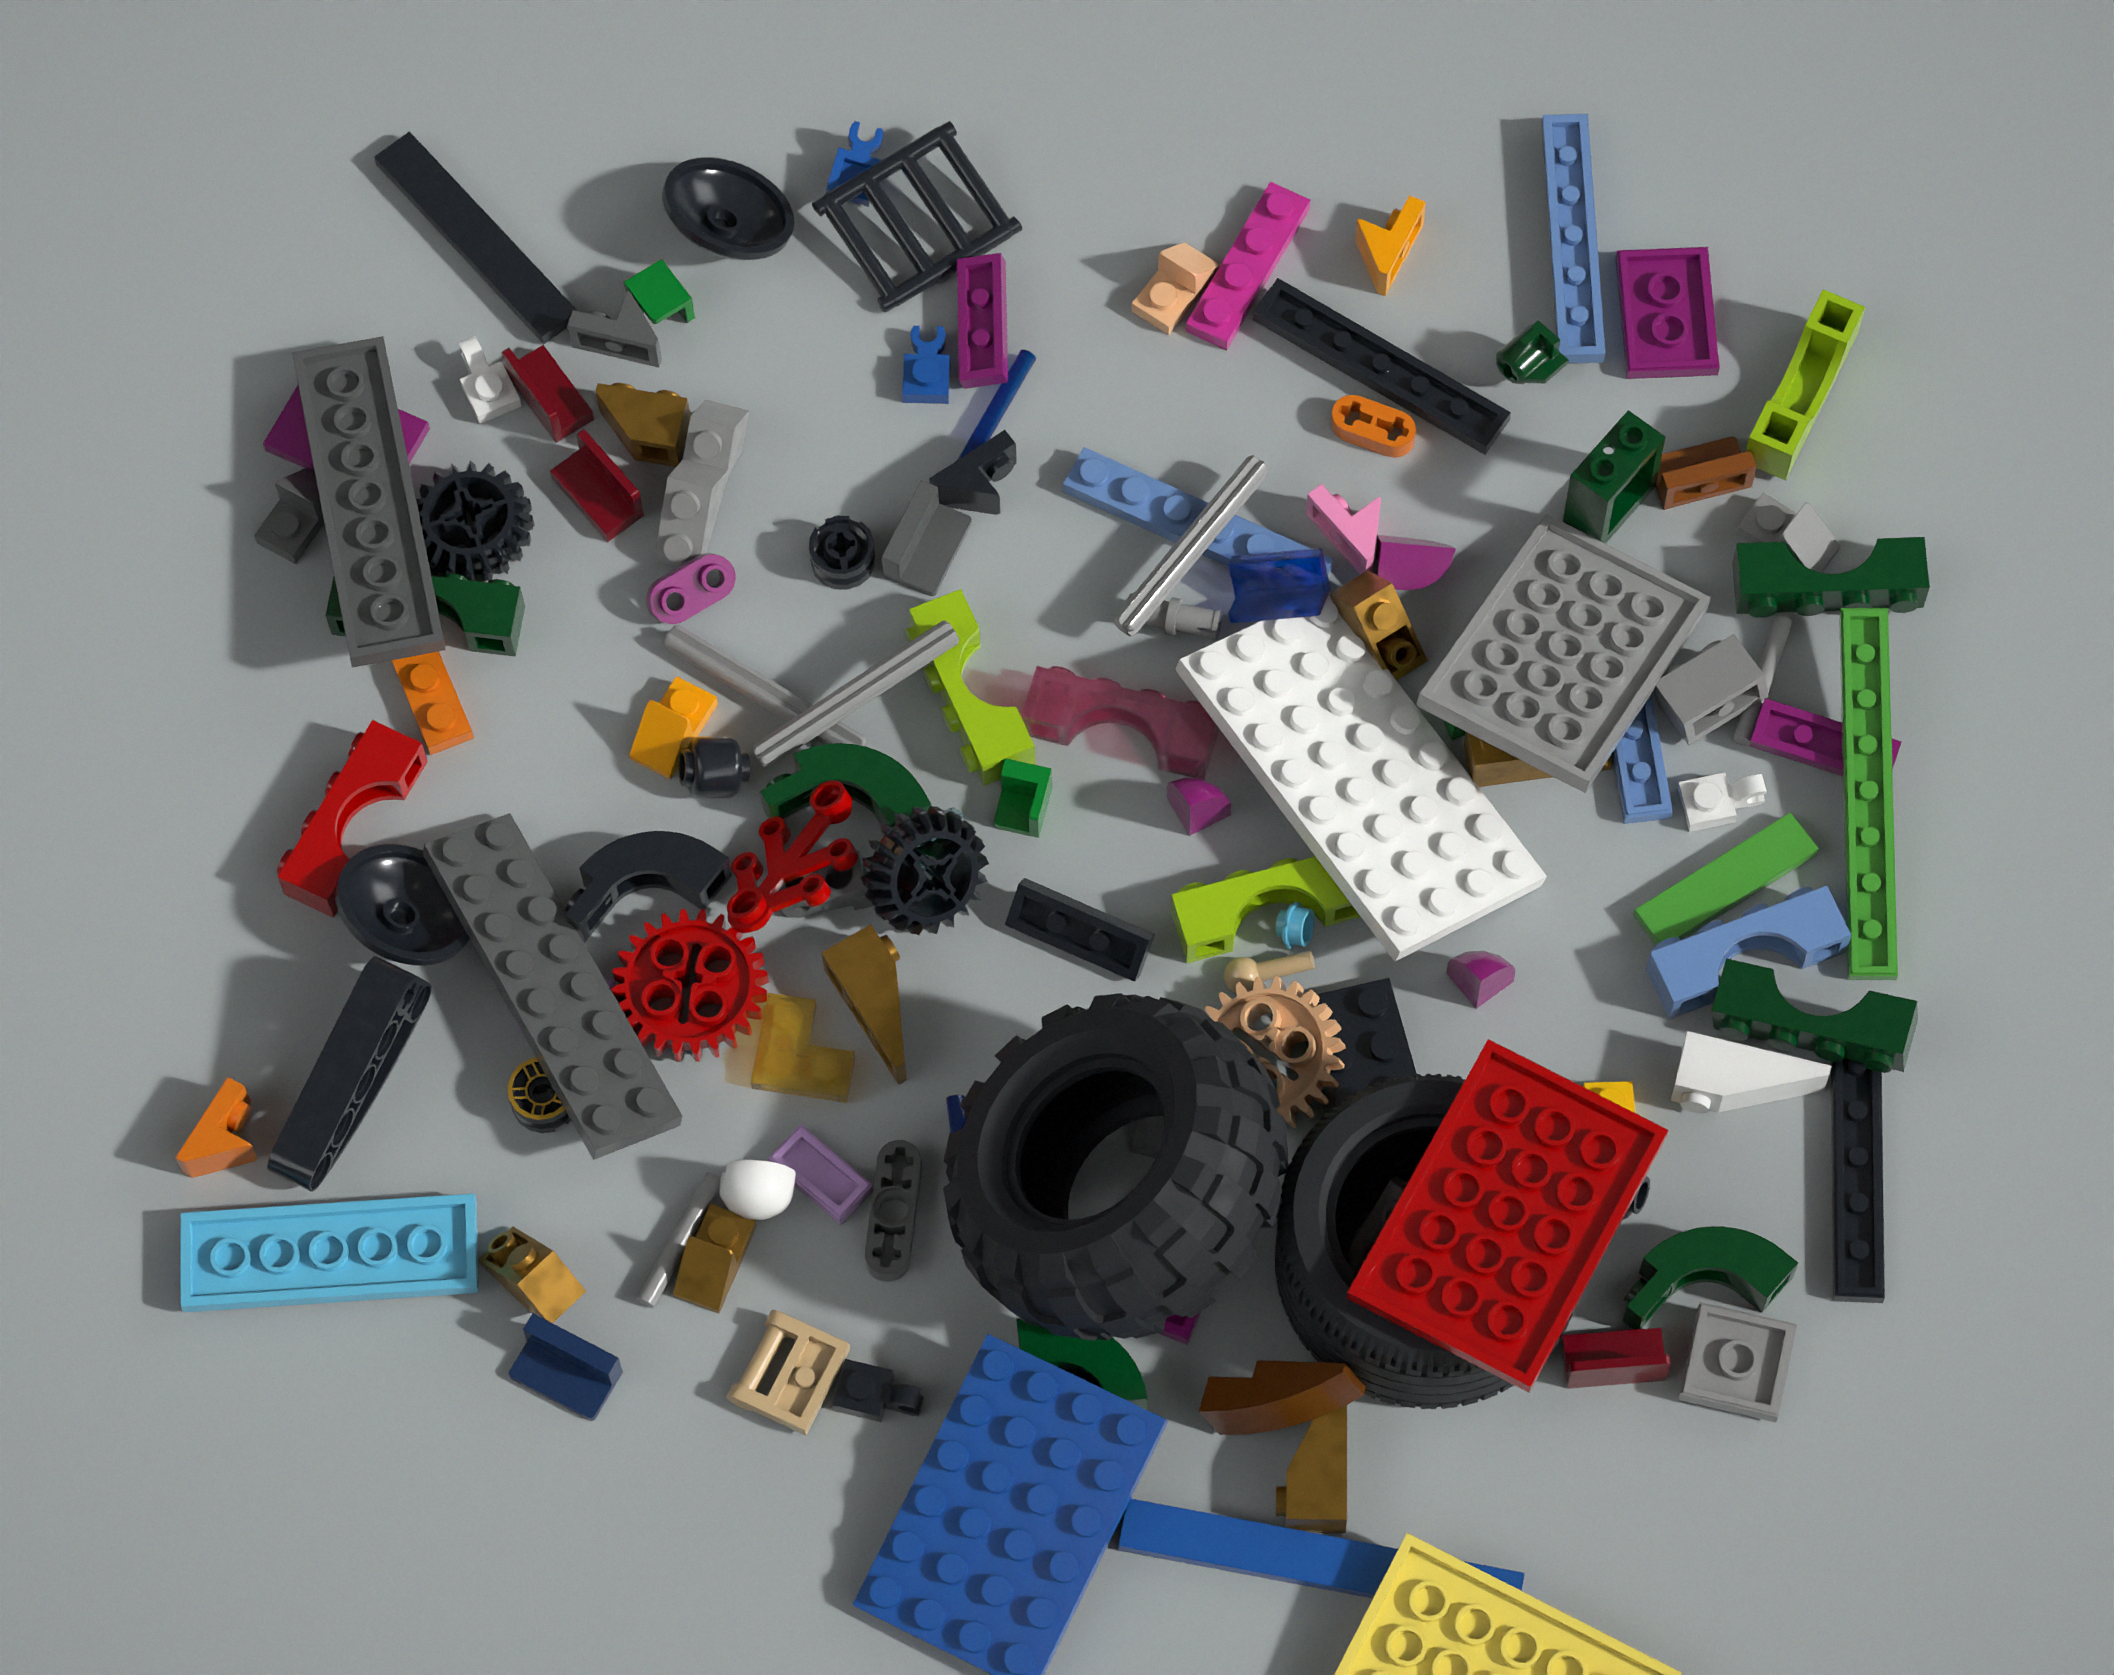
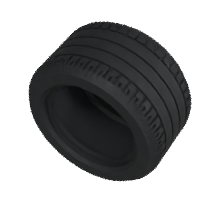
M1415 1074V1076L1406 1075L1402 1079L1396 1077L1392 1080H1385L1383 1084L1380 1082L1376 1083L1373 1086L1366 1087L1364 1091L1360 1090L1347 1097L1346 1101H1341L1329 1113H1326L1304 1137L1292 1157V1162L1289 1163L1288 1172L1285 1174L1284 1182L1282 1183L1280 1196L1283 1202L1277 1217L1275 1275L1277 1277L1276 1282L1285 1314L1289 1317L1288 1321L1294 1332L1299 1335V1340L1308 1351H1311V1355L1317 1362L1346 1363L1366 1386L1364 1395L1370 1396L1373 1399L1376 1397L1380 1398V1401L1395 1405V1403L1401 1404V1407L1414 1409L1416 1406L1421 1407V1409H1437V1407L1442 1409L1455 1408L1459 1404L1465 1406L1477 1403L1479 1399L1483 1401L1497 1395L1498 1391L1502 1393L1514 1386L1347 1299V1292L1356 1278V1275L1349 1267V1251L1359 1224L1374 1208L1391 1179L1398 1176L1405 1182H1409L1465 1081V1079H1462V1076L1455 1077L1447 1074V1077L1441 1076V1074H1426V1076H1421V1074ZM1573 1313L1571 1314V1316H1570V1318H1569V1320H1568L1566 1326L1564 1327V1329H1563V1331H1562V1333H1561L1559 1339L1563 1336V1334H1564L1566 1328L1568 1327L1569 1321H1570V1319L1572 1318Z

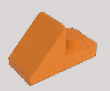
M227 1077L175 1157L183 1174L194 1178L248 1164L258 1159L253 1146L249 1142L232 1134L233 1130L239 1131L245 1125L251 1113L250 1104L252 1101L245 1086Z

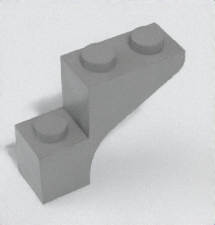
M705 400L690 416L683 460L667 478L654 557L655 563L678 568L693 558L707 553L728 477L735 462L743 452L749 410Z

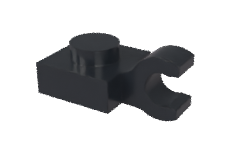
M845 1359L833 1398L832 1408L836 1412L881 1422L885 1408L919 1417L924 1397L920 1395L921 1388L907 1384L893 1385L894 1373L891 1369Z

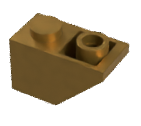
M597 383L595 392L599 411L632 458L637 461L677 467L681 462L691 416L688 398L681 397L679 394L668 390H659L655 393L637 390L625 383H613L611 385Z
M1367 570L1329 594L1333 604L1338 609V613L1347 625L1364 642L1365 648L1382 670L1388 669L1396 681L1428 661L1392 582Z
M514 1226L494 1237L489 1243L487 1251L478 1258L480 1264L530 1313H534L551 1323H554L586 1292L552 1249Z

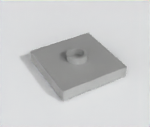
M1699 1302L1678 1400L1777 1422L1797 1324Z

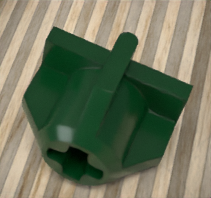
M1539 320L1533 325H1528L1496 353V365L1499 371L1507 380L1520 385L1525 383H1547L1569 363V359L1559 351L1560 339Z

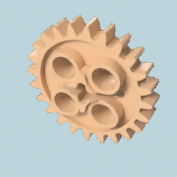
M1275 976L1270 989H1268L1260 977H1255L1253 991L1249 992L1238 982L1236 983L1237 997L1231 999L1228 995L1221 992L1219 993V998L1223 1007L1217 1010L1206 1006L1204 1009L1213 1021L1223 1023L1233 1034L1238 1029L1242 1030L1267 1052H1273L1284 1065L1298 1073L1297 1080H1290L1268 1060L1259 1057L1250 1046L1241 1041L1265 1067L1270 1078L1278 1079L1276 1090L1280 1106L1276 1110L1292 1128H1296V1113L1302 1111L1307 1117L1313 1118L1314 1114L1310 1103L1315 1100L1326 1105L1329 1101L1321 1090L1324 1086L1338 1087L1339 1085L1330 1075V1071L1343 1069L1345 1066L1338 1057L1333 1055V1053L1345 1049V1044L1340 1038L1332 1037L1341 1030V1026L1335 1019L1327 1020L1333 1011L1326 1003L1318 1005L1320 998L1313 990L1303 995V987L1295 980L1286 990L1285 983L1280 977ZM1265 1014H1273L1272 1021L1266 1029L1261 1031L1254 1030L1258 1018ZM1309 1041L1308 1049L1303 1056L1296 1059L1290 1058L1291 1050L1297 1043Z

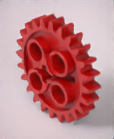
M681 909L679 922L672 923L666 913L661 914V928L656 929L650 923H644L647 936L645 939L635 935L629 936L630 945L634 952L619 951V960L625 967L613 968L614 980L620 984L612 987L611 991L616 1000L621 1001L619 1005L625 1016L628 1017L627 1019L635 1032L639 1031L637 1037L642 1046L644 1047L653 1040L655 1041L654 1049L656 1056L660 1057L670 1047L673 1049L676 1062L681 1060L685 1050H691L695 1062H700L702 1049L709 1048L710 1052L717 1058L720 1055L719 1043L724 1041L735 1049L737 1043L734 1033L738 1031L748 1036L752 1034L751 1025L747 1018L761 1020L763 1017L761 1008L755 1004L768 1002L767 990L760 987L769 983L767 971L760 969L765 965L763 953H752L756 948L753 936L740 940L743 933L735 931L732 927L725 930L726 921L723 914H720L713 923H709L705 909L700 910L696 921L689 920L686 910ZM700 947L701 950L695 965L698 983H693L691 986L688 1021L685 1024H681L679 1021L686 1003L683 988L688 987L690 982L693 949ZM669 953H676L682 956V960L673 966H665L659 963L660 959ZM715 960H725L730 963L726 970L719 973L706 969ZM659 998H669L674 1001L673 1005L664 1011H657L651 1008V1004ZM708 1004H715L722 1008L713 1017H703L698 1014L699 1010Z

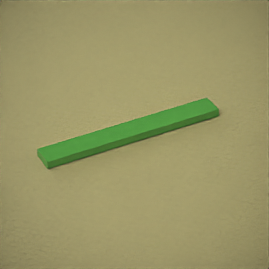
M1840 608L1839 636L1846 925L1851 933L1847 947L1848 980H1897L1898 959L1888 608Z

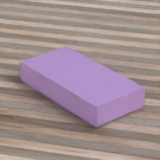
M802 1125L768 1158L769 1162L783 1164L793 1169L796 1173L794 1186L840 1225L873 1192V1185Z

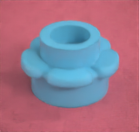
M1294 902L1288 909H1282L1279 912L1276 921V935L1282 938L1286 948L1292 949L1295 945L1306 947L1309 944L1315 925L1314 911L1303 908L1300 902Z

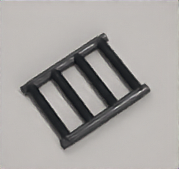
M951 121L932 129L812 203L814 211L820 217L823 215L827 216L881 296L877 301L881 310L885 313L956 272L957 259L982 256L1023 229L1016 217L1013 216L1009 219L954 138L957 135V131ZM938 147L993 226V228L972 241L917 161ZM900 170L907 177L955 248V251L935 263L932 262L879 184ZM863 192L918 272L895 286L841 206Z

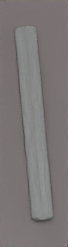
M1254 455L1248 456L1115 615V626L1127 636L1136 635L1267 477L1268 466L1264 461Z
M946 620L941 621L754 743L752 746L754 754L765 768L772 766L957 645L959 642L958 635L949 622Z
M680 625L673 626L664 639L666 650L786 722L813 706ZM840 721L814 738L823 744L846 743L866 746L864 735Z

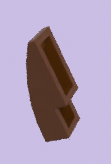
M1257 1360L1252 1378L1208 1376L1198 1412L1219 1435H1246L1268 1432L1305 1423L1336 1411L1364 1396L1366 1386L1346 1363Z

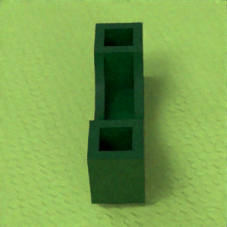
M1925 537L1878 538L1871 555L1864 563L1853 570L1838 574L1820 573L1805 567L1792 556L1784 542L1737 543L1732 561L1736 614H1749L1756 618L1770 617L1782 612H1796L1801 616H1814L1823 611H1840V608H1888L1896 613H1907L1917 608H1924L1930 589Z
M445 574L442 577L431 576L439 614L449 618L460 627L466 637L469 651L516 657L525 611V603L520 586H514L511 582L501 579H492L488 583L470 581L457 574ZM333 576L325 616L332 635L346 637L335 576Z
M1727 958L1711 1010L1714 1029L1720 1030V1033L1734 1040H1747L1748 1037L1767 1041L1770 1046L1783 1051H1794L1796 1048L1813 1051L1818 1057L1832 1062H1841L1843 1059L1863 1063L1870 1070L1881 1073H1888L1891 1070L1904 1072L1918 1022L1917 1001L1870 990L1855 1006L1839 1014L1817 1016L1802 1012L1789 1004L1780 993L1776 984L1774 969Z

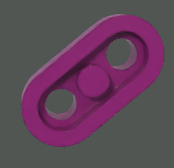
M704 553L693 558L651 584L646 595V605L650 614L657 620L667 624H678L689 619L729 595L736 581L734 567L725 557L713 553ZM716 569L720 574L719 582L714 586H709L706 581L709 571ZM676 592L680 597V603L675 609H669L666 604L667 597L671 593Z

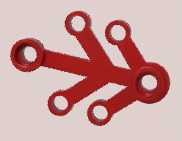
M827 781L819 785L812 792L810 804L816 813L787 851H785V844L791 837V831L781 817L768 818L760 825L758 834L765 846L768 875L759 887H757L756 881L762 876L764 868L754 853L744 852L732 861L731 871L736 876L738 891L727 903V919L735 931L739 933L757 931L767 924L774 912L801 901H805L811 907L823 904L830 897L831 889L820 874L808 875L801 880L800 884L781 891L779 890L784 883L832 865L835 870L844 871L851 868L857 862L859 854L847 838L836 839L828 847L808 854L830 824L844 822L852 812V798L841 782Z

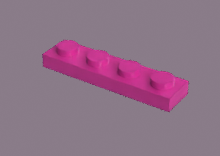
M1270 181L1188 319L1186 332L1227 351L1310 210V199Z

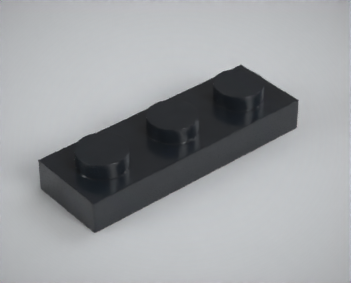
M1024 878L1018 884L1005 922V926L1134 982L1142 973L1155 934L1027 878Z

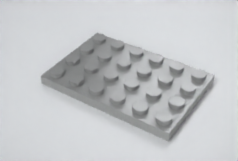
M1545 514L1422 689L1416 706L1586 793L1656 688L1657 682L1663 677L1707 611L1711 597Z

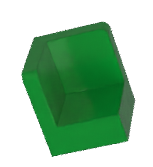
M663 259L658 260L624 281L625 292L630 291L642 313H645L653 324L660 323L676 312H679L687 323L695 319L692 297Z
M1005 758L1001 773L1002 791L994 817V827L999 830L1039 838L1052 791V768Z

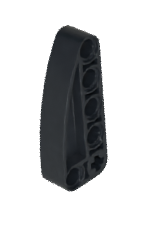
M377 956L372 957L367 962L272 1149L267 1163L268 1171L310 1192L315 1191L320 1186L356 1133L397 1063L429 1001L432 990L430 983Z

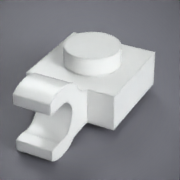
M476 336L458 343L462 351L463 361L470 372V375L460 379V384L478 423L482 424L522 407L520 398L502 361L488 366Z
M1725 772L1681 781L1678 784V792L1689 832L1735 823L1737 817L1735 809L1764 804L1763 794L1767 792L1762 774L1744 777L1731 785H1728Z

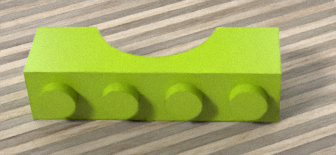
M1822 290L1804 326L1788 369L1770 401L1767 400L1749 437L1746 451L1751 450L1757 469L1785 481L1787 480L1859 333L1865 306L1827 290Z
M958 589L910 608L911 627L905 629L908 642H911L945 620L950 623L958 635V644L929 662L928 666L923 668V672L933 694L940 692L946 706L941 707V711L950 733L959 732L963 740L964 746L960 747V753L968 772L973 773L977 771L983 786L1001 779L1005 758L1036 765L1035 745L1017 707L988 704L974 696L962 680V672L967 661L981 647L979 626L962 590Z
M1316 856L1299 861L1296 858H1285L1273 863L1269 869L1253 873L1249 870L1236 871L1226 876L1223 881L1205 885L1203 882H1195L1183 886L1178 890V893L1171 894V914L1187 964L1233 952L1235 936L1241 923L1252 912L1266 905L1300 902L1303 908L1312 909L1315 917L1325 927L1360 918L1361 916Z

